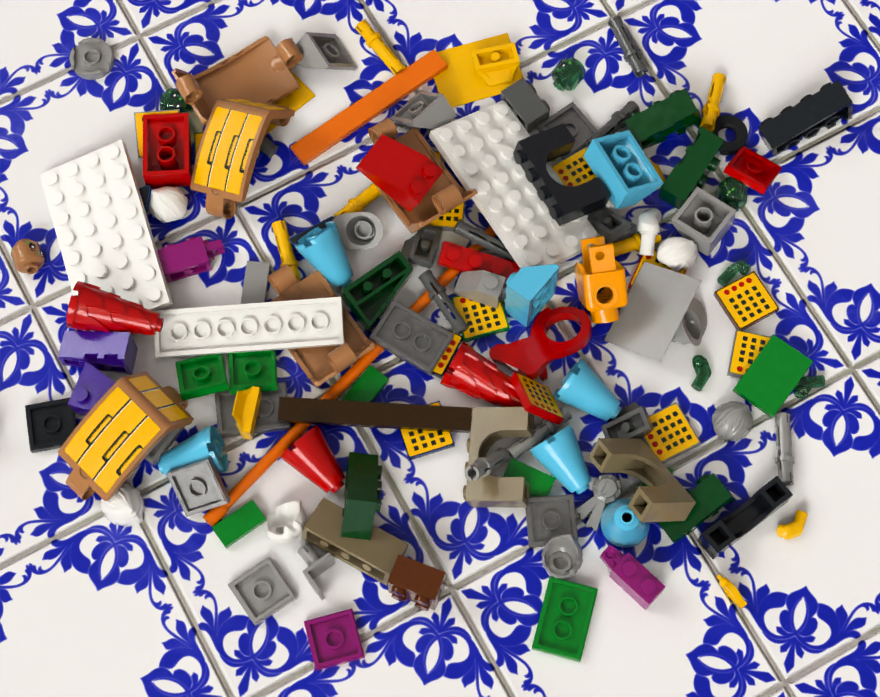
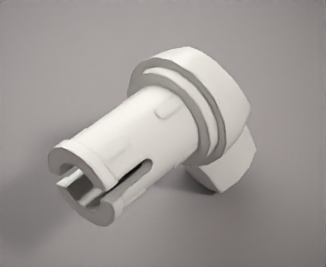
M651 208L638 217L637 231L641 234L639 255L654 256L655 238L660 233L659 223L662 219L661 211Z

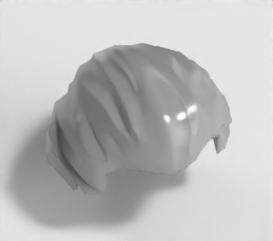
M730 401L719 405L711 417L716 435L730 441H738L745 438L751 432L753 417L750 413L749 405L737 401Z
M571 534L552 537L545 543L541 554L542 565L551 577L556 579L574 576L583 562L582 548Z

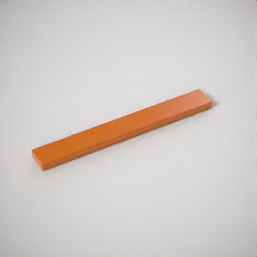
M432 50L291 145L292 152L305 166L448 69L447 63L435 50Z

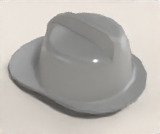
M344 213L332 220L337 225L345 250L372 248L379 244L383 238V223L373 213Z
M693 297L671 342H679L683 345H700L707 327V315L702 303L698 299Z

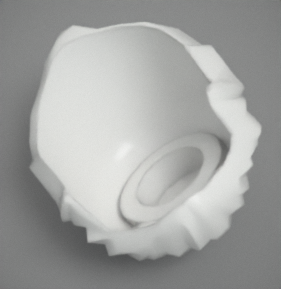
M164 186L151 191L148 207L152 217L157 218L162 223L179 220L186 215L188 199L179 188Z
M683 237L665 239L660 243L656 251L658 261L667 265L675 272L682 268L684 270L691 269L698 259L697 244Z
M124 483L110 500L104 501L101 499L100 508L105 513L106 518L114 525L128 526L143 521L144 501L140 495L141 493L136 488Z
M300 500L283 503L275 508L274 515H268L266 530L269 540L274 543H289L301 534L306 523V514Z

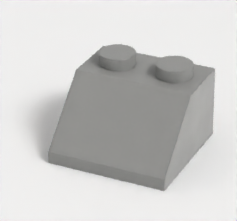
M697 187L672 218L671 223L683 238L692 240L697 244L699 252L709 256L733 225L736 210Z

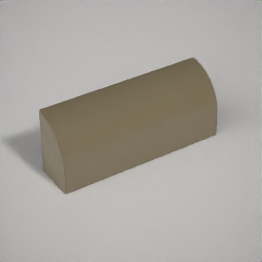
M323 498L305 523L302 539L327 553L330 552L332 556L387 586L398 554L404 556L409 544L375 525L372 527L370 540L341 537L344 518L342 517L343 508Z

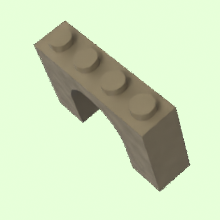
M473 407L470 438L467 439L466 445L469 460L465 463V469L473 465L476 459L485 457L489 448L500 439L533 437L535 415L525 411L524 407ZM489 474L486 477H480L476 481L467 479V485L463 487V498L471 507H529L530 483L525 477H495Z
M598 438L588 456L601 473H625L638 478L647 485L639 486L628 504V507L641 523L685 521L696 503L642 438Z

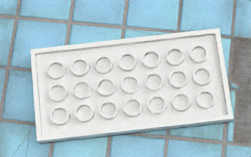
M502 100L430 131L429 138L465 190L473 188L477 190L478 194L473 196L472 200L520 269L531 266L558 265L582 253L580 239L600 235L587 220V215L561 226L550 216L546 204L539 199L537 190L527 180L521 165L516 163L513 155L517 142L530 137L519 119L513 114L507 102ZM549 162L546 163V169L552 179L564 185L551 167L552 165ZM592 243L589 244V245L587 246V250H588V247H589V246H595V245L592 244Z
M122 139L40 174L73 296L78 295V291L73 290L77 281H82L98 286L103 291L119 295L122 299L141 304L144 308L153 311L173 304L127 147Z

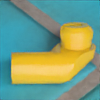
M797 510L793 522L786 525L780 524L777 527V535L785 540L800 536L808 514Z

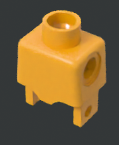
M604 236L580 239L583 264L576 262V265H574L579 301L590 311L591 322L610 323L619 319L618 308L628 304L625 268L615 260L613 244H605ZM592 243V244L595 245V246H589V247H588V250H587V246H588L589 244Z

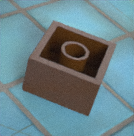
M398 554L387 582L388 591L392 594L391 597L398 601L405 602L407 599L415 602V606L419 609L429 611L430 608L435 610L446 583V572Z

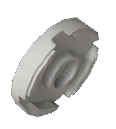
M100 38L83 39L78 42L79 45L75 48L73 47L69 57L70 64L76 75L83 79L96 80L103 78L114 67L115 57L110 45Z

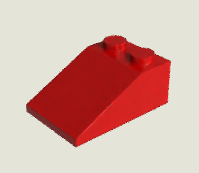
M189 113L143 115V178L145 184L151 188L190 186L193 165Z
M383 134L356 167L357 170L408 212L412 211L421 202L443 173V170L427 156Z

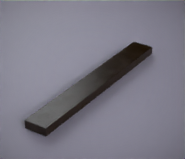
M279 397L278 422L471 433L472 408Z

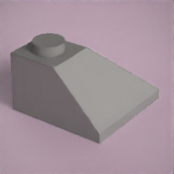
M306 32L296 44L303 55L302 60L298 63L302 67L354 71L357 69V66L336 34Z
M420 90L390 119L394 123L411 127L436 129L450 123L457 115L443 94Z

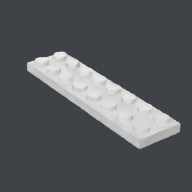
M342 297L155 310V312L160 313V318L164 319L161 332H156L154 335L155 357L157 359L338 346L345 343Z

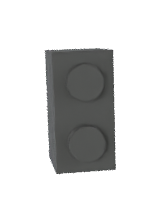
M524 78L501 91V101L505 100L513 114L519 119L528 133L537 129V125L549 118L550 107L544 99L541 100L534 86L531 83L528 84Z

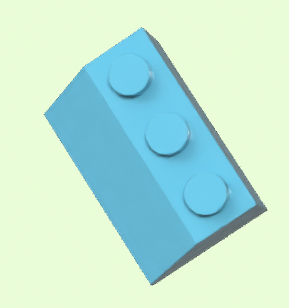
M630 130L593 139L583 155L596 178L600 177L610 192V200L617 210L637 204L664 184Z
M550 264L522 267L517 274L513 272L506 281L504 311L527 328L555 294L559 266Z

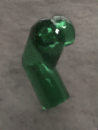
M738 260L727 267L717 278L718 283L723 287L727 286L739 272L743 276L747 275L751 270V265L747 264L746 260Z
M696 355L692 359L696 378L691 387L701 391L712 373L707 359L702 355Z
M824 375L802 377L793 390L795 397L805 399L812 388L824 387Z

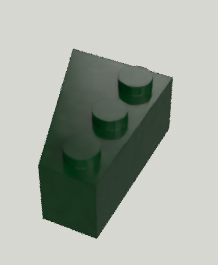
M685 88L672 92L668 98L662 101L652 103L648 109L642 112L633 113L629 116V119L625 120V123L643 150L666 141V136L675 132L678 135H682L688 127L696 125L700 128L702 119Z
M702 126L697 131L696 140L692 146L688 145L685 150L686 154L675 165L660 189L658 197L678 210L697 187L702 189L709 179L707 177L710 171L715 172L721 162L718 158L725 140Z
M349 452L345 478V505L342 513L344 518L341 537L370 540L375 511L380 512L381 497L377 496H380L382 481H378L381 480L382 465H378V455Z
M706 473L696 481L698 485L691 491L688 488L685 489L696 501L685 521L658 522L672 542H679L701 526V523L710 516L713 517L719 513L718 510L728 502L731 504L736 500L714 473L711 475Z

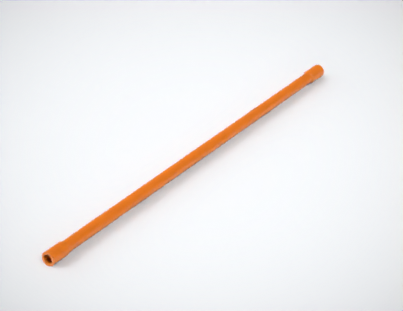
M491 226L484 231L493 237L497 235ZM471 244L468 248L480 252L484 247L478 244ZM448 268L437 281L441 286L446 287L460 272ZM426 290L409 309L420 314L433 301L428 297L429 292ZM376 345L375 348L360 357L320 399L336 400L385 349ZM296 423L228 492L231 501L228 504L210 509L202 518L211 527L216 525L233 504L312 424Z

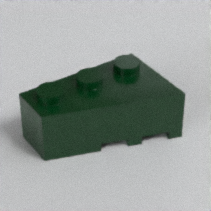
M400 251L342 289V299L367 333L370 332L411 277L413 268Z

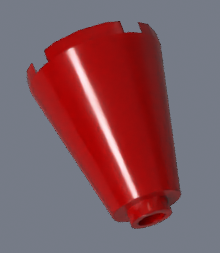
M318 425L294 442L290 450L286 449L280 455L283 461L326 493L332 491L334 494L345 485L342 480L346 477Z

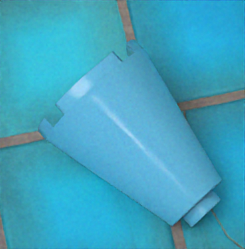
M329 221L325 223L326 228L320 229L319 226L301 237L298 240L299 244L294 246L332 286L343 288L352 282L353 272L337 225L334 221Z
M581 358L561 381L562 387L560 390L557 388L553 394L556 400L604 421H607L609 418L614 420L621 411V408L618 407L620 401L586 361Z
M570 425L530 450L532 455L570 493L576 491L579 495L590 488L588 483L591 481V477L574 430Z
M215 426L206 427L161 454L160 460H158L160 472L167 476L166 473L169 470L210 456L218 473L228 471V455H223L222 447H225V444Z
M619 499L610 503L605 508L601 517V529L605 538L611 544L621 548H629L640 544L646 538L650 528V522L641 523L628 507L631 499ZM627 516L631 521L624 522L622 517Z

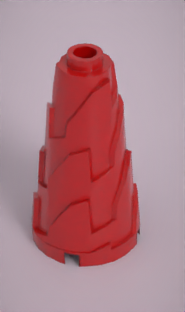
M77 281L73 290L78 291V295H71L66 316V327L83 331L130 332L132 335H137V333L155 335L156 332H161L164 319L160 318V313L144 308L141 304L122 299L119 295L103 291L98 286L82 281Z
M462 342L440 384L499 407H523L512 385L510 376L498 369L496 364L476 352L470 345Z

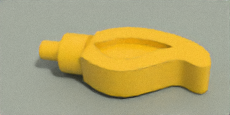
M719 574L717 576L720 581L719 585L724 589L728 597L742 609L747 605V602L742 598L737 588L726 577L723 578Z

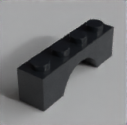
M776 476L734 512L720 519L704 531L697 541L714 560L785 505L793 494Z

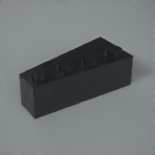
M838 80L834 83L829 82L823 85L819 92L803 97L800 103L795 106L784 108L773 119L772 117L765 119L758 127L759 136L772 156H775L799 144L802 137L810 139L816 136L823 127L827 129L835 127L836 122L841 118L844 121L851 119L853 102Z

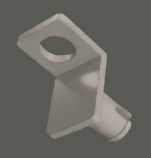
M305 543L304 546L308 553H306L302 546L297 551L308 565L302 572L316 594L323 600L325 597L313 579L335 564V560L330 552L320 558L311 543Z

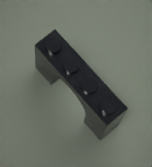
M564 123L518 141L513 152L516 163L521 165L527 180L533 184L539 199L544 201L549 209L550 216L556 220L559 226L604 208L611 197L610 192L600 177L578 186H565L556 182L549 175L546 163L569 154L575 143V139Z

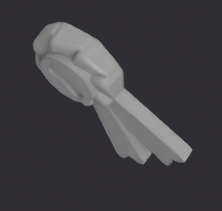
M612 474L600 475L593 483L594 496L575 510V513L580 515L582 521L591 513L586 527H592L594 531L598 530L606 504L618 500L622 495L621 481Z

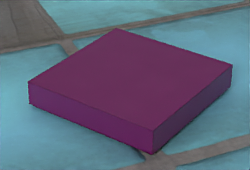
M352 609L304 621L316 671L365 658Z

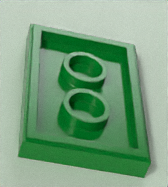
M773 334L734 387L733 392L773 418L813 361Z
M550 576L532 650L580 662L598 589Z

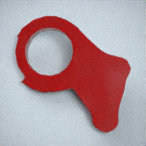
M547 307L535 318L528 338L509 344L495 345L489 350L490 358L494 363L505 365L512 372H517L532 380L540 377L544 381L548 379L546 366L549 362L574 354L588 344L592 335L591 321L584 310L575 307H558L552 310ZM572 320L581 325V330L571 340L556 342L547 337V331L556 322Z

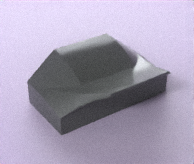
M607 207L593 212L587 218L599 235L604 236L605 242L608 244L637 226Z
M429 226L421 228L413 237L404 242L401 251L402 255L410 263L431 269L438 252L442 229Z
M636 402L621 408V411L614 420L611 419L609 423L601 426L605 438H642L654 430L645 407H640Z

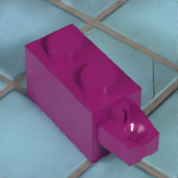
M201 236L198 238H187L184 242L178 244H167L162 249L157 250L167 283H171L212 270L210 261L215 260V256L225 253V249L221 239L209 242V240H203Z
M609 545L600 555L601 560L611 571L609 577L643 609L646 610L665 589L666 586L629 552L625 555L612 545Z

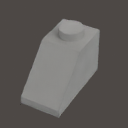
M485 270L461 272L453 294L497 309L505 290L506 277Z

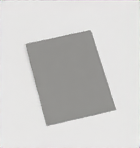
M644 261L628 293V304L620 308L619 319L613 322L604 341L661 361L702 280Z

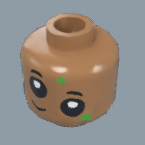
M21 239L11 249L14 266L21 273L34 274L44 265L45 259L41 247L34 240Z

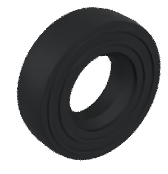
M719 116L716 119L715 129L712 133L718 136V132L721 129L729 128L734 131L736 136L732 142H724L720 154H736L746 144L748 137L747 128L735 116Z

